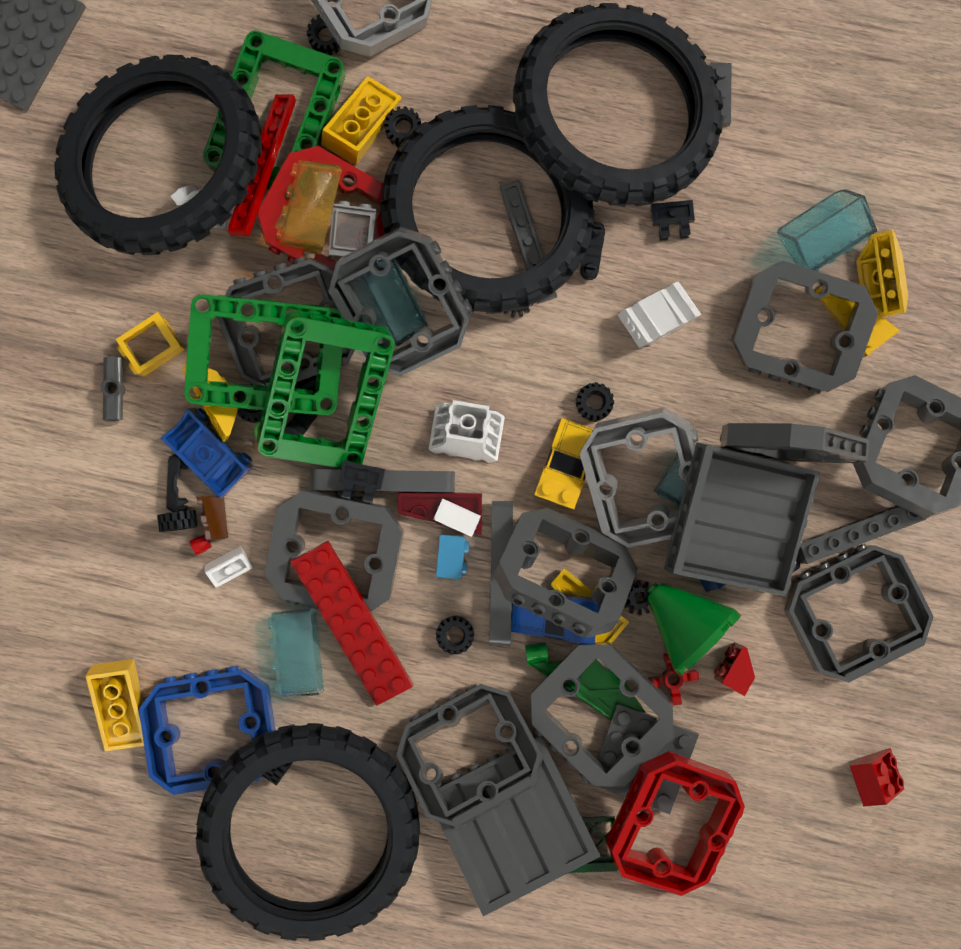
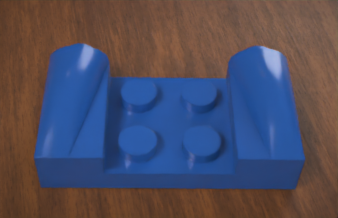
M189 408L185 411L181 420L169 432L163 435L161 439L218 498L224 497L253 467L252 459L244 452L242 454L240 452L235 453L225 442H222L221 438L207 425L209 423L208 415L203 409Z

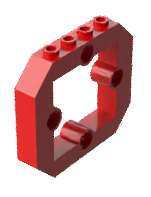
M320 146L289 153L257 213L265 243L269 246V251L278 256L280 253L287 256V261L294 264V259L303 257L304 251L310 250L314 253V260L335 269L336 261L321 254L314 244H304L275 228L285 209L294 210L299 207L302 194L298 185L310 165L337 180V187L341 193L348 195L356 191L378 205L381 203L383 183ZM350 178L354 184L351 187H347L343 184L342 180ZM293 193L297 199L294 202H288L285 199V195ZM381 211L375 220L373 241L384 235ZM362 228L356 233L354 239L356 248L365 245L361 243L360 236L368 235L369 228ZM368 271L350 280L349 283L368 279L372 272Z
M670 751L642 763L606 839V844L620 875L624 878L680 896L708 884L715 874L717 865L724 855L726 846L733 836L735 827L744 812L745 805L738 785L728 772ZM663 779L680 784L694 801H701L708 794L719 798L708 823H705L700 829L701 838L687 867L672 863L661 848H652L647 854L631 849L640 828L648 826L653 821L654 813L650 807Z

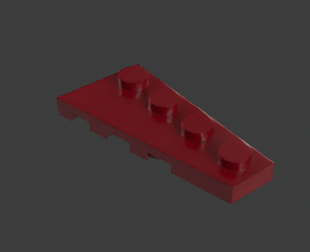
M398 492V514L444 525L435 521L434 516L442 499H445L480 515L481 517L474 533L482 535V493Z

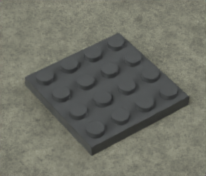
M617 703L597 760L608 768L622 754L621 743L623 737L628 733H636L640 736L658 717ZM673 723L674 738L655 757L670 751L690 759L699 733ZM629 741L626 747L629 750H635L638 744L634 741ZM634 778L626 786L598 787L626 797ZM663 779L651 807L670 814L680 784Z

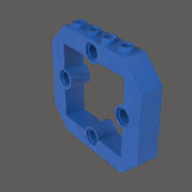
M238 665L226 667L224 672L212 669L205 671V675L197 676V672L184 674L183 679L176 680V676L163 678V682L156 684L139 708L149 778L172 795L207 790L214 777L211 771L212 766L220 768L225 763L222 759H214L203 770L176 774L172 745L179 740L180 730L176 725L168 724L165 700L188 696L205 698L213 692L244 687L247 712L240 717L239 728L242 732L251 734V739L265 732L269 733L276 730L269 685L246 668L239 669ZM200 681L206 683V692L199 689ZM247 717L255 719L256 725L254 727L247 724ZM164 731L170 732V741L164 738Z

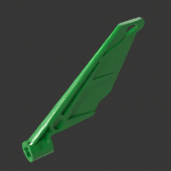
M546 642L525 645L527 666L534 667L545 676H548L561 662L548 661ZM597 658L579 676L581 685L575 696L609 720H612L617 703L646 713L636 697H627L620 691V679L610 669L603 668ZM572 680L564 681V686L571 690L575 688V683Z

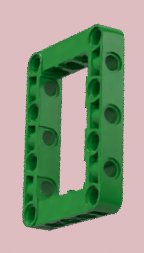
M254 30L249 32L245 37L231 77L239 83L242 80H248L242 87L250 99H252L258 83V74L262 63L267 62V60L281 64L284 68L290 67L299 70L301 74L305 75L308 73L318 77L292 152L302 150L305 144H311L312 147H321L322 131L331 119L346 77L343 62L337 57ZM261 42L259 47H253L255 43ZM334 68L339 69V71L335 74L330 73V71ZM319 106L326 107L322 112L316 111ZM220 110L203 152V160L214 172L220 162L225 144V125ZM214 156H220L217 162H211V159ZM310 165L298 185L302 195L313 169ZM273 167L266 187L267 190H270L281 168ZM288 193L285 195L290 198H297L296 195L293 193Z
M206 293L195 295L192 298L190 308L184 387L186 400L198 405L263 410L268 386L208 381L213 318L224 317L236 321L272 322L277 325H283L285 312L291 308L325 316L337 313L340 319H344L339 309L328 306ZM200 299H204L209 303L208 308L204 311L196 308V302ZM244 304H250L253 307L250 315H243L241 313V307ZM295 321L291 326L298 327L302 322ZM319 343L315 390L294 388L289 412L330 415L334 413L337 408L343 347ZM192 387H199L202 393L198 397H193L190 395L189 390ZM243 391L246 396L243 400L238 401L234 399V393ZM324 398L331 400L327 408L320 407V402ZM276 402V403L273 404V406H280V405H281V404H279L278 402Z
M300 310L289 311L284 318L257 433V444L260 454L266 457L338 468L342 467L343 461L362 464L395 348V342L390 330L386 327ZM295 321L302 322L298 327L291 326ZM381 338H387L386 342L378 343ZM306 340L368 352L359 375L356 399L351 405L346 436L340 442L324 440L323 437L317 439L304 437L303 434L298 436L284 433ZM286 362L292 363L289 367H282V364ZM370 378H376L374 382H367ZM276 402L282 403L280 406H273ZM359 417H366L364 420H357ZM266 441H272L271 444H264Z

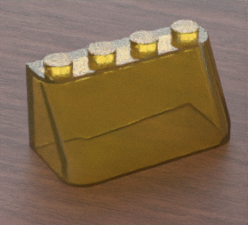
M299 160L298 164L294 163L291 176L295 177L293 185H288L286 197H290L289 203L283 206L281 217L285 218L283 226L279 225L276 238L280 239L279 245L321 256L342 167Z

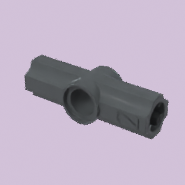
M115 356L103 357V382L100 387L103 393V420L120 421L123 420V396L125 394L123 358ZM116 384L117 389L113 394H111L110 387L111 385Z

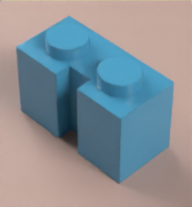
M440 535L436 577L462 579V575H466L467 563L463 562L464 554H468L469 542L465 541L466 537Z

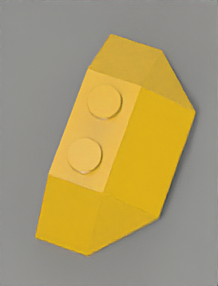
M892 229L872 234L856 260L859 284L866 286L878 313L883 317L906 313L908 289L903 255L895 232Z
M184 363L182 368L184 375L186 374V363ZM208 368V381L227 382L223 376L220 377L218 371ZM192 387L197 397L200 396L202 393L199 387ZM202 405L222 442H226L231 434L238 408Z

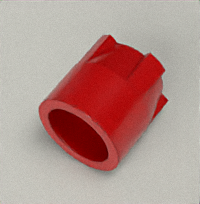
M205 534L189 541L192 550L197 556L212 547L210 541L206 540Z

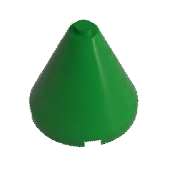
M655 583L647 591L650 594L647 599L672 667L679 676L684 674L686 668L689 670L725 635L730 626L732 627L741 617V614L734 608L665 583L660 585Z

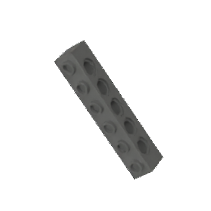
M896 505L803 540L798 551L801 564H809L927 519Z

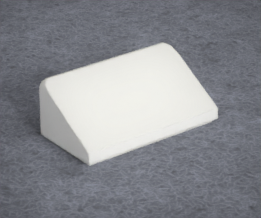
M442 499L434 520L472 537L481 516Z
M241 546L204 566L205 573L215 588L253 568Z

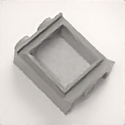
M338 201V204H333L328 258H332V256L343 257L373 241L376 209H372V206L368 204H359V207L350 206V203L346 201Z

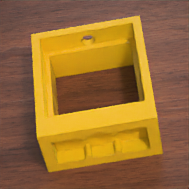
M159 312L116 339L119 344L117 349L123 357L127 356L130 361L128 364L134 374L138 373L143 377L186 350L165 317ZM156 324L171 347L141 366L127 343Z

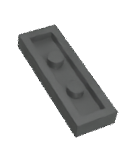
M711 63L710 66H712L718 80L716 86L718 90H721L723 108L721 109V114L724 118L723 126H730L732 63Z

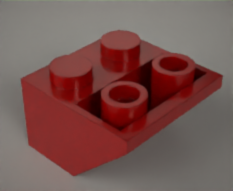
M734 642L733 645H729L725 652L726 658L723 663L717 665L714 674H716L714 679L745 697L755 679V674L748 648Z
M891 748L858 758L849 765L863 807L887 805L905 789L904 780L899 774L897 760Z

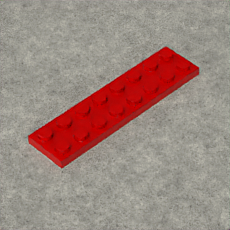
M329 540L293 559L290 563L375 705L378 706L412 688L413 682Z

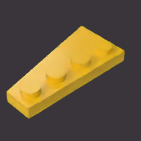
M822 286L819 289H817L814 293L819 294L822 290ZM831 295L819 299L845 331L854 303ZM879 314L864 352L865 357L900 331Z
M565 567L551 582L554 590H558L565 595L591 597V592L593 591ZM621 614L620 620L614 629L610 632L596 635L595 642L612 643L628 625L629 620Z

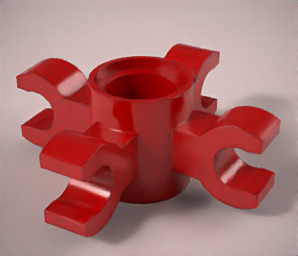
M664 653L666 670L662 673V676L648 677V679L656 687L666 685L670 689V698L673 705H681L682 699L679 688L686 681L700 680L699 674L696 670H690L679 676L672 667L668 653ZM672 673L677 674L678 679L676 683L669 684L668 676Z

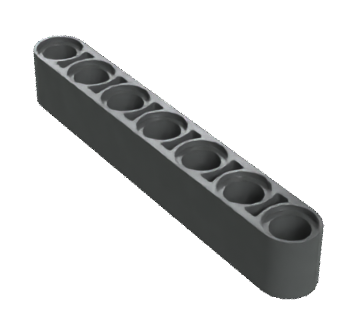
M311 469L310 490L343 491L345 483L339 482L341 470ZM385 470L381 490L375 489L374 491L455 492V471ZM354 485L353 491H365L366 487Z
M492 501L489 646L511 647V602L505 599L494 576V571L513 533V501Z

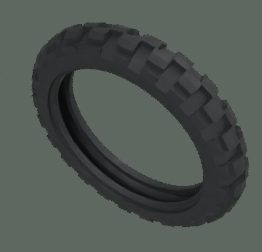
M600 3L599 7H594L590 4L575 8L569 14L565 12L552 19L551 23L542 27L526 47L515 75L513 87L514 115L517 127L522 131L523 141L531 154L534 153L539 160L538 164L548 175H554L559 180L558 183L568 190L578 191L583 194V198L597 203L599 200L605 201L612 206L625 207L627 204H635V206L649 205L657 200H666L676 195L682 189L687 188L697 179L714 156L723 128L724 118L721 114V109L723 108L721 90H718L716 86L718 80L710 64L707 65L704 61L706 55L696 43L692 45L687 40L689 35L678 26L675 28L665 23L666 18L656 13H653L652 16L643 13V8L627 5L626 8H621L617 3ZM601 41L628 44L655 57L674 76L687 104L688 129L681 149L668 160L658 165L641 169H622L607 166L581 153L565 138L558 128L548 103V78L556 62L566 53L579 46Z
M167 54L163 56V59H160L158 56H151L139 59V64L133 65L128 63L117 68V73L110 78L105 75L95 83L97 88L90 94L86 92L77 102L79 108L75 113L71 112L63 126L66 132L64 135H60L58 139L56 154L59 157L54 161L55 179L58 181L56 190L60 202L64 205L65 212L72 222L85 235L106 248H112L117 252L130 255L141 253L143 256L159 255L164 250L173 252L186 248L188 242L192 240L199 242L211 234L209 230L215 225L219 224L222 226L232 216L230 211L234 206H240L247 196V187L254 182L259 168L257 161L261 157L262 151L261 126L254 108L255 106L244 88L227 71L218 65H211L207 60L192 56L191 58H185L184 55ZM165 93L193 94L210 101L219 108L225 125L223 153L214 174L203 189L193 198L167 213L143 218L120 216L106 210L100 204L92 180L93 161L103 135L123 112L140 101Z
M477 105L464 106L460 110L453 112L448 110L438 114L433 120L424 122L413 130V133L407 139H404L396 150L385 173L380 203L384 235L399 227L419 232L414 219L412 203L415 186L425 168L436 157L453 147L472 142H494L515 148L538 163L539 160L534 153L531 154L523 141L524 136L517 127L515 112L505 110L503 106L488 105V107H477ZM548 175L557 191L561 206V227L556 244L549 254L537 265L527 271L509 277H477L451 267L452 272L450 274L453 280L459 282L462 288L460 293L463 299H467L472 307L470 312L480 311L486 312V314H501L505 311H518L528 308L536 302L543 301L562 287L578 268L588 249L594 226L595 210L593 209V201L583 198V194L578 191H570L558 183L559 180L554 175ZM413 249L394 258L400 268L409 275L410 280L421 290H425L433 295L434 299L440 301L438 296L429 290V279ZM435 279L437 286L444 287L446 285L443 279Z
M307 723V725L299 726L293 724L279 727L278 730L269 733L265 732L251 739L249 743L238 748L228 757L227 761L212 778L204 794L196 824L197 854H199L200 867L204 878L210 883L212 893L221 904H225L234 917L242 923L246 921L254 926V930L266 935L272 933L281 936L280 939L296 941V938L319 941L325 940V937L336 935L339 937L353 932V928L361 924L365 926L378 917V913L384 908H388L398 897V893L406 885L412 873L414 862L417 859L420 836L419 812L412 787L405 774L402 773L394 759L387 752L382 751L376 743L365 736L361 737L352 733V730L339 726L335 728L323 726L324 724ZM296 761L328 762L353 772L371 787L382 804L388 825L386 845L374 870L352 890L341 896L324 901H291L264 890L243 870L236 858L231 841L232 813L244 791L264 773L278 766Z

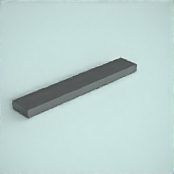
M518 180L499 186L527 271L545 257ZM556 291L543 301L537 302V304L557 298Z

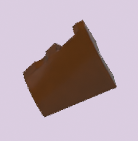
M196 497L197 504L202 503L201 520L206 540L228 538L224 497Z

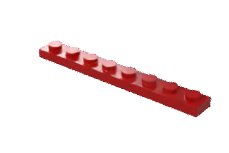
M275 94L260 136L262 151L261 157L257 161L259 168L254 182L247 187V196L240 206H235L227 229L230 236H250L296 103L294 94Z

